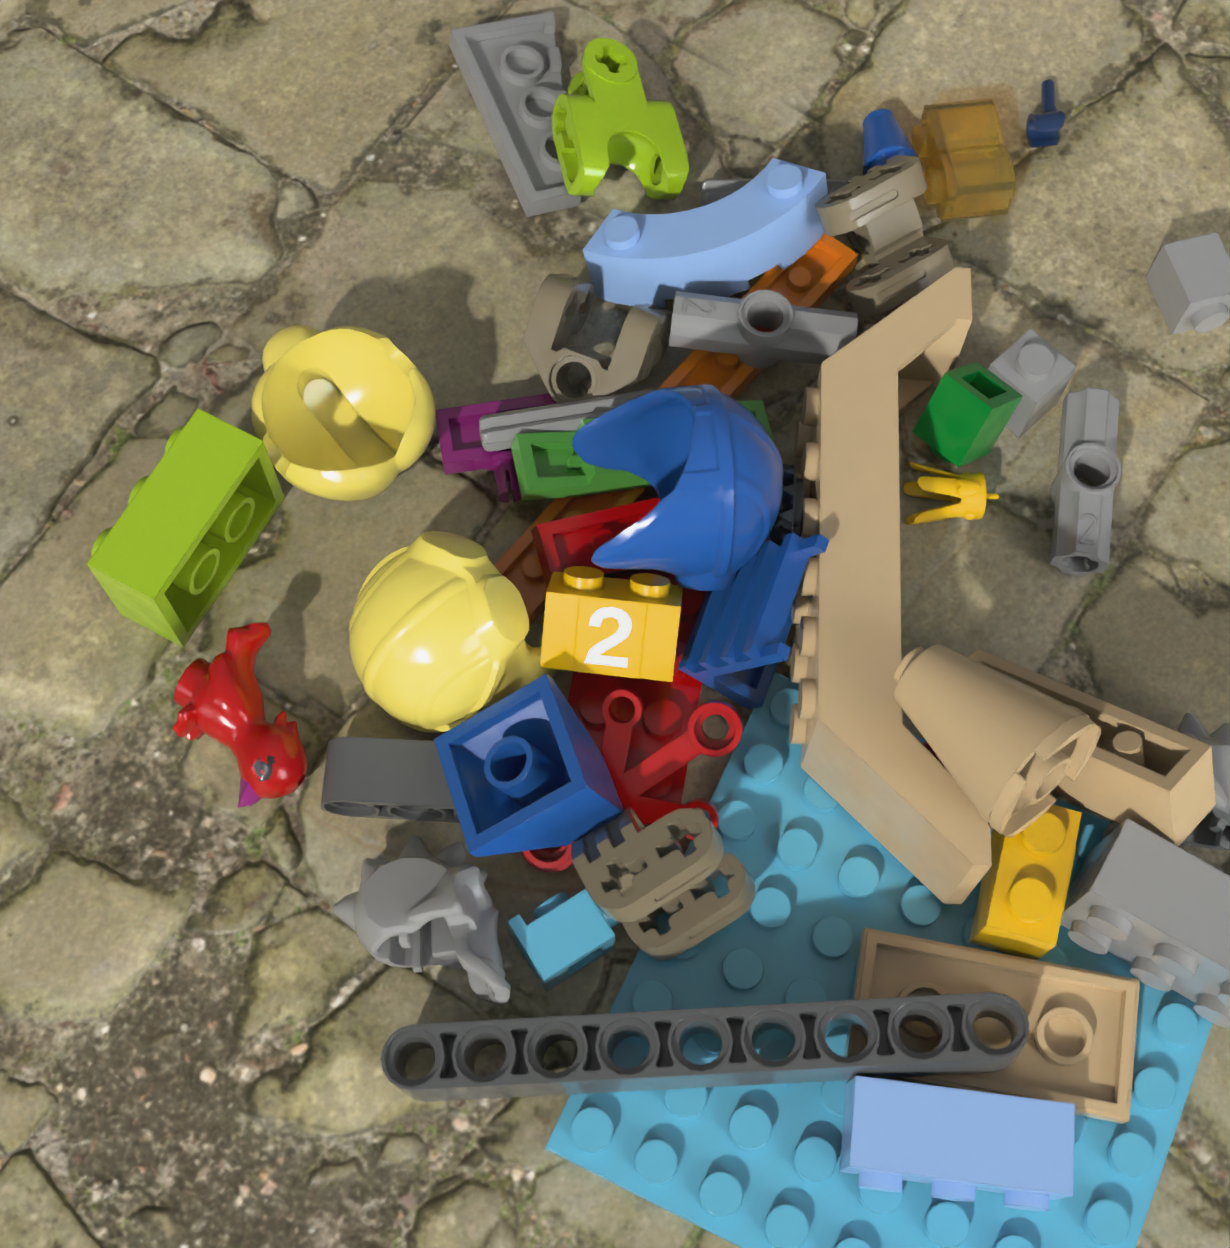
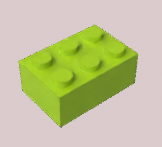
M199 408L196 409L185 426L181 425L173 431L166 443L164 456L149 476L142 477L135 484L129 496L128 506L114 526L105 529L97 537L91 550V558L87 562V566L121 615L181 647H185L285 499L264 441Z

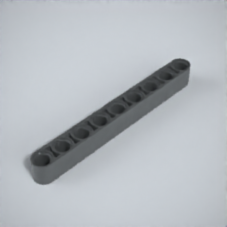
M985 992L413 1024L401 1027L390 1035L383 1046L381 1063L384 1074L393 1085L412 1099L424 1102L851 1080L855 1076L898 1078L993 1073L1004 1070L1015 1062L1029 1036V1021L1025 1010L1013 998L1001 993ZM985 1017L995 1018L1003 1022L1009 1030L1011 1043L1001 1049L984 1046L975 1037L973 1023ZM913 1021L924 1022L936 1032L939 1043L930 1052H913L902 1043L898 1031L906 1023ZM837 1026H853L863 1034L867 1045L858 1055L851 1057L839 1056L826 1043L825 1038L828 1033ZM766 1030H782L792 1038L794 1048L784 1059L777 1061L766 1060L759 1056L754 1049V1042L757 1037ZM709 1033L717 1037L722 1043L718 1057L712 1062L703 1065L693 1064L686 1060L683 1056V1049L688 1039L695 1034ZM632 1036L641 1037L650 1044L647 1058L638 1067L627 1069L613 1063L614 1050L623 1039ZM562 1040L572 1041L577 1044V1058L572 1066L565 1071L557 1073L544 1069V1054L552 1044ZM492 1044L505 1046L506 1058L500 1070L489 1076L475 1074V1058L480 1050ZM419 1049H434L435 1061L430 1072L417 1080L407 1079L405 1068L410 1056Z

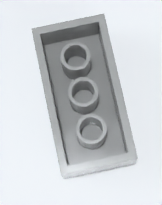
M1127 818L1088 853L1067 893L1060 925L1069 929L1068 936L1077 945L1100 955H1105L1109 952L1131 965V974L1142 983L1160 991H1170V989L1195 1002L1194 1010L1201 1017L1215 1025L1230 1029V876Z

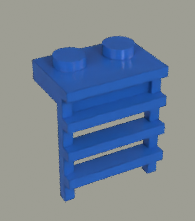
M792 532L785 535L781 546L771 540L764 542L759 554L756 553L749 562L737 571L729 587L723 590L706 592L678 669L746 709L762 707L778 662L787 660L791 647L787 646L785 642L792 625V604L808 559L811 556L824 553L829 540L820 534L803 539Z

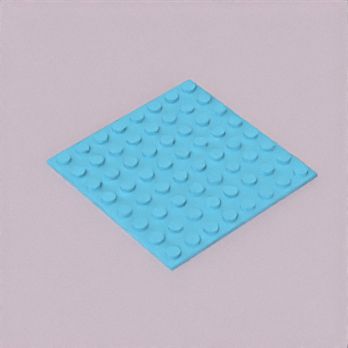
M774 672L763 706L753 709L742 732L741 739L734 749L710 799L719 813V822L716 830L721 835L724 844L723 852L734 855L752 876L755 884L754 900L750 908L741 917L680 956L670 960H655L639 949L609 1013L852 1000L860 937L864 928L1007 955L1011 954L969 943L982 879L962 905L944 904L800 767L801 744H791L789 738L792 704H798L799 683H792L790 678ZM913 734L921 744L926 742L924 738ZM1057 799L1053 805L1082 812L1068 887L1069 891L1088 853L1103 840V831L1111 822ZM705 810L704 815L711 822V817L709 813ZM693 840L690 841L684 854L685 857L697 850ZM723 875L717 877L712 882L715 887L714 893L718 898L724 897L730 892L727 886L728 880ZM666 912L659 914L655 918L658 924L656 931L660 935L666 934L671 929L668 920L670 916ZM1062 925L1059 928L1056 946L1038 959V961L1137 979L1130 972L1131 965L1109 952L1105 955H1100L1082 948L1069 938V929ZM1140 981L1129 1122L1121 1124L1075 1115L1073 1196L1056 1200L1049 1199V1211L1047 1212L1005 1207L1004 1193L976 1190L975 1202H962L931 1197V1184L903 1180L902 1192H884L858 1187L859 1174L840 1172L846 1084L850 1080L571 1094L545 1149L740 1248H1136L1213 1023L1201 1017L1194 1010L1195 1002L1172 989L1170 991H1160ZM848 1025L835 1027L825 1038L829 1048L839 1056H844ZM778 1029L764 1031L754 1042V1049L758 1055L771 1061L784 1059L794 1048V1041L789 1034ZM695 1034L686 1042L683 1056L693 1064H707L718 1057L722 1043L712 1034ZM632 1036L623 1039L614 1050L613 1063L627 1069L638 1067L647 1058L650 1044L641 1037ZM879 1078V1079H886V1080L901 1081V1080L890 1079V1078Z

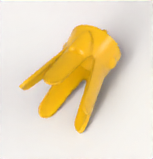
M910 461L912 468L941 477L921 476L917 481L907 482L903 486L904 493L913 497L948 501L951 504L909 515L906 518L905 524L914 525L954 517L966 520H981L985 512L986 500L998 499L999 495L997 493H987L986 480L982 472L954 474Z

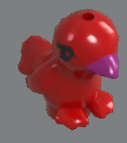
M265 622L229 628L225 652L217 655L211 663L203 658L194 660L181 675L174 693L175 703L183 707L178 712L177 720L172 727L176 735L182 738L185 736V739L193 741L194 739L199 740L206 734L229 748L236 757L240 773L238 807L252 806L261 799H275L294 793L304 781L308 769L307 754L299 738L297 722H287L285 711H281L275 717L273 724L266 722L263 696L255 676L256 657L272 633L269 624Z

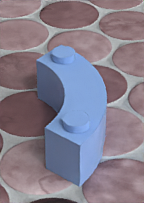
M772 158L768 165L745 186L716 202L702 207L667 214H638L612 209L583 248L590 278L594 284L596 298L629 306L649 303L657 308L666 307V299H675L676 291L728 297L750 289L748 280L769 271L777 265L782 270L788 268L802 257L825 233L815 205L820 199L828 195L826 173Z

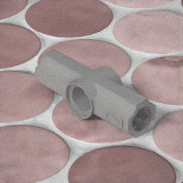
M757 290L748 294L744 299L676 291L669 346L736 354L740 361L756 369L770 368L777 365L781 360L821 365L823 361L856 338L858 318L857 313L794 306L780 293L771 290ZM764 327L770 329L772 332H760L755 330L754 328Z
M1087 387L1081 391L1068 392L1063 400L1058 469L1050 489L1051 500L1055 505L1050 565L1056 566L1064 574L1085 576L1091 573H1103L1109 565L1113 493L1115 486L1119 482L1122 470L1120 460L1116 456L1120 400L1113 398L1109 394V390ZM1076 476L1087 478L1094 486L1083 484Z

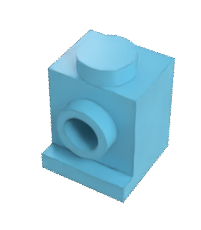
M586 889L571 898L566 891L549 898L533 911L532 915L536 920L527 926L520 914L507 921L512 939L545 992L613 950L615 934L611 928L619 924L618 921L611 919L595 903Z

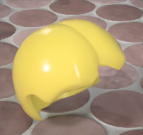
M298 324L284 327L267 341L262 356L264 374L259 378L251 399V419L255 435L264 441L273 467L289 483L306 493L329 500H363L383 493L395 481L399 473L411 467L424 453L431 441L435 426L436 409L432 390L424 375L388 337L363 327L338 326L321 332L310 326Z

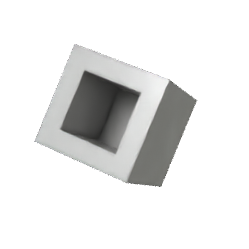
M1218 232L1164 244L1145 278L1171 335L1194 329L1198 333H1204L1223 325L1230 317V257Z
M1031 328L996 358L988 368L990 372L1023 396L1005 426L1017 438L1026 433L1059 402L1076 369L1072 362Z

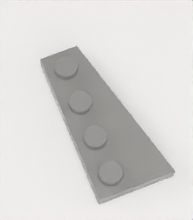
M553 11L451 29L449 47L526 217L576 207L580 205L581 196H572L566 189L552 133V114L555 101L560 94H567L566 91H563L561 78L562 61L560 49L556 47L554 33L556 25Z

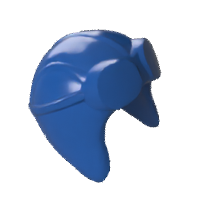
M712 384L664 388L631 399L591 420L581 427L572 438L573 449L585 463L635 474L647 480L654 487L660 500L644 518L602 544L593 553L592 562L597 566L609 569H655L673 574L677 585L683 588L700 591L723 590L732 584L737 571L749 562L770 535L782 502L783 463L780 453L759 420L742 404L728 395L719 392Z

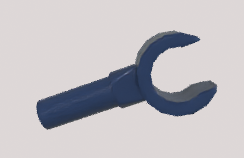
M1045 80L1041 84V112L1031 113L1027 119V140L1032 148L1055 146L1059 143L1058 130L1064 125L1065 114L1061 110L1057 111L1055 106V83L1052 80Z

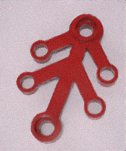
M618 688L612 691L602 704V715L606 725L601 754L607 764L623 810L631 807L643 824L651 825L666 814L677 809L701 808L709 813L711 823L717 829L719 822L718 810L711 801L705 798H693L686 803H680L641 794L700 754H705L709 757H720L733 751L738 745L743 731L742 719L738 711L729 703L720 700H711L701 704L692 713L688 722V730L625 772L632 729L643 715L644 704L640 695L632 689ZM617 697L629 698L635 706L633 718L627 721L615 718L611 712L613 699ZM720 715L727 720L729 731L724 737L714 739L705 733L703 722L708 716ZM691 834L685 836L690 840H694ZM571 844L558 848L520 851V854L530 866L543 872H559L568 868L573 863Z

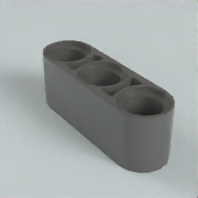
M337 737L328 741L320 808L324 811L350 817L460 823L435 741L370 737Z

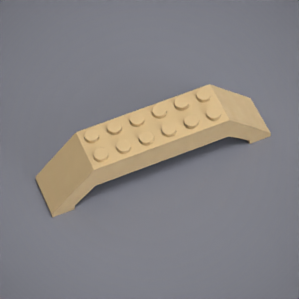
M961 267L953 268L823 361L816 387H805L802 421H797L794 443L795 457L802 458L801 474H796V478H802L804 483L801 538L804 539L820 534L827 538L829 543L824 553L809 557L792 604V624H800L798 644H793L790 676L792 683H799L798 704H792L789 728L790 743L801 744L800 767L944 904L962 905L992 866L991 830L948 770L902 724V707L894 698V691L898 683L894 680V673L902 661L899 415L932 387H937L944 373L953 370L956 366L973 320L971 268Z

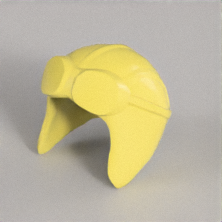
M441 531L422 532L410 546L392 552L381 560L364 581L349 622V646L352 662L369 698L379 704L391 717L410 728L422 732H446L542 675L547 674L552 678L557 672V669L540 667L542 647H531L524 640L529 631V618L518 589L511 581L500 574L490 562L486 550L480 544L454 533Z

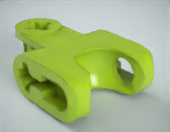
M606 37L593 39L588 42L581 56L583 70L573 76L567 88V94H560L557 97L552 114L553 139L568 193L572 196L594 197L596 187L612 163L631 170L641 181L647 197L659 200H675L683 189L690 168L672 103L666 100L646 99L637 60L633 52L626 45Z

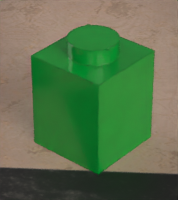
M975 361L944 373L912 432L929 445L930 451L937 458L947 463H952L959 468L990 453L1023 396Z

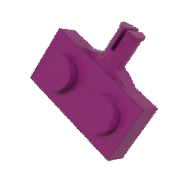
M549 393L436 410V422L445 475L480 469L494 470L498 500L509 503L507 480L510 481L513 502L522 499L511 448L491 452L484 450L479 432V418L483 415L557 404V402L554 401Z

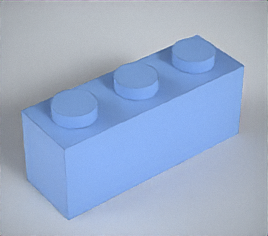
M855 1076L846 1084L840 1172L859 1174L858 1187L869 1190L902 1192L903 1180L931 1184V1197L975 1202L976 1190L1004 1193L1005 1207L1047 1212L1049 1211V1199L1056 1200L1073 1196L1075 1104Z

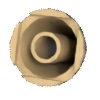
M935 644L926 650L922 647L913 649L899 663L894 673V680L898 682L894 691L896 701L988 826L1006 837H1013L1028 828L1057 801L1050 792L1059 784L1064 776L1072 782L1075 780L1094 752L1101 735V728L1090 720L1089 715L941 644Z

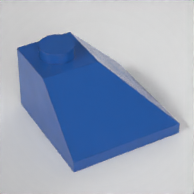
M547 674L542 675L434 739L468 851L475 857L567 846L624 813L603 755L553 678Z

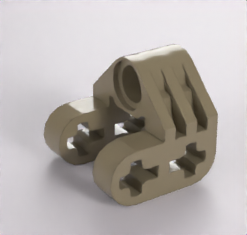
M895 155L886 160L885 165H876L867 170L866 175L856 176L848 180L847 185L828 194L815 205L825 234L827 236H836L846 233L850 243L870 267L868 271L850 280L845 287L854 313H857V317H870L884 313L916 296L955 268L947 240L924 236L922 232L923 224L914 198L928 189V183L919 157Z
M566 273L549 274L538 290L523 341L547 391L557 403L609 396L647 378L651 367L662 360L669 345L673 312L659 309L649 303L635 304L624 321L612 357L580 345L566 347L569 335L577 334L587 319L595 288L593 283L579 280L577 277ZM575 362L586 366L592 378L591 387L585 395L577 393L569 385L568 372Z
M628 807L616 819L605 823L571 844L572 862L590 897L611 919L621 922L633 942L647 956L655 960H670L680 956L741 917L750 908L755 897V884L750 873L734 855L723 852L724 844L719 832L702 812L692 808L677 809L645 828L631 807ZM691 834L697 850L685 857L681 852L682 847L679 840ZM723 875L728 880L727 886L730 892L724 897L718 898L714 893L715 887L712 882L717 877ZM666 912L670 916L668 920L671 929L666 934L660 935L656 931L658 924L655 918L659 914Z

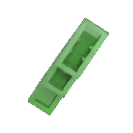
M763 400L738 401L759 420L774 442ZM583 418L576 431L517 433L511 444L522 501L589 496L653 486L647 480L623 470H611L585 463L572 447V438L581 427L595 418Z

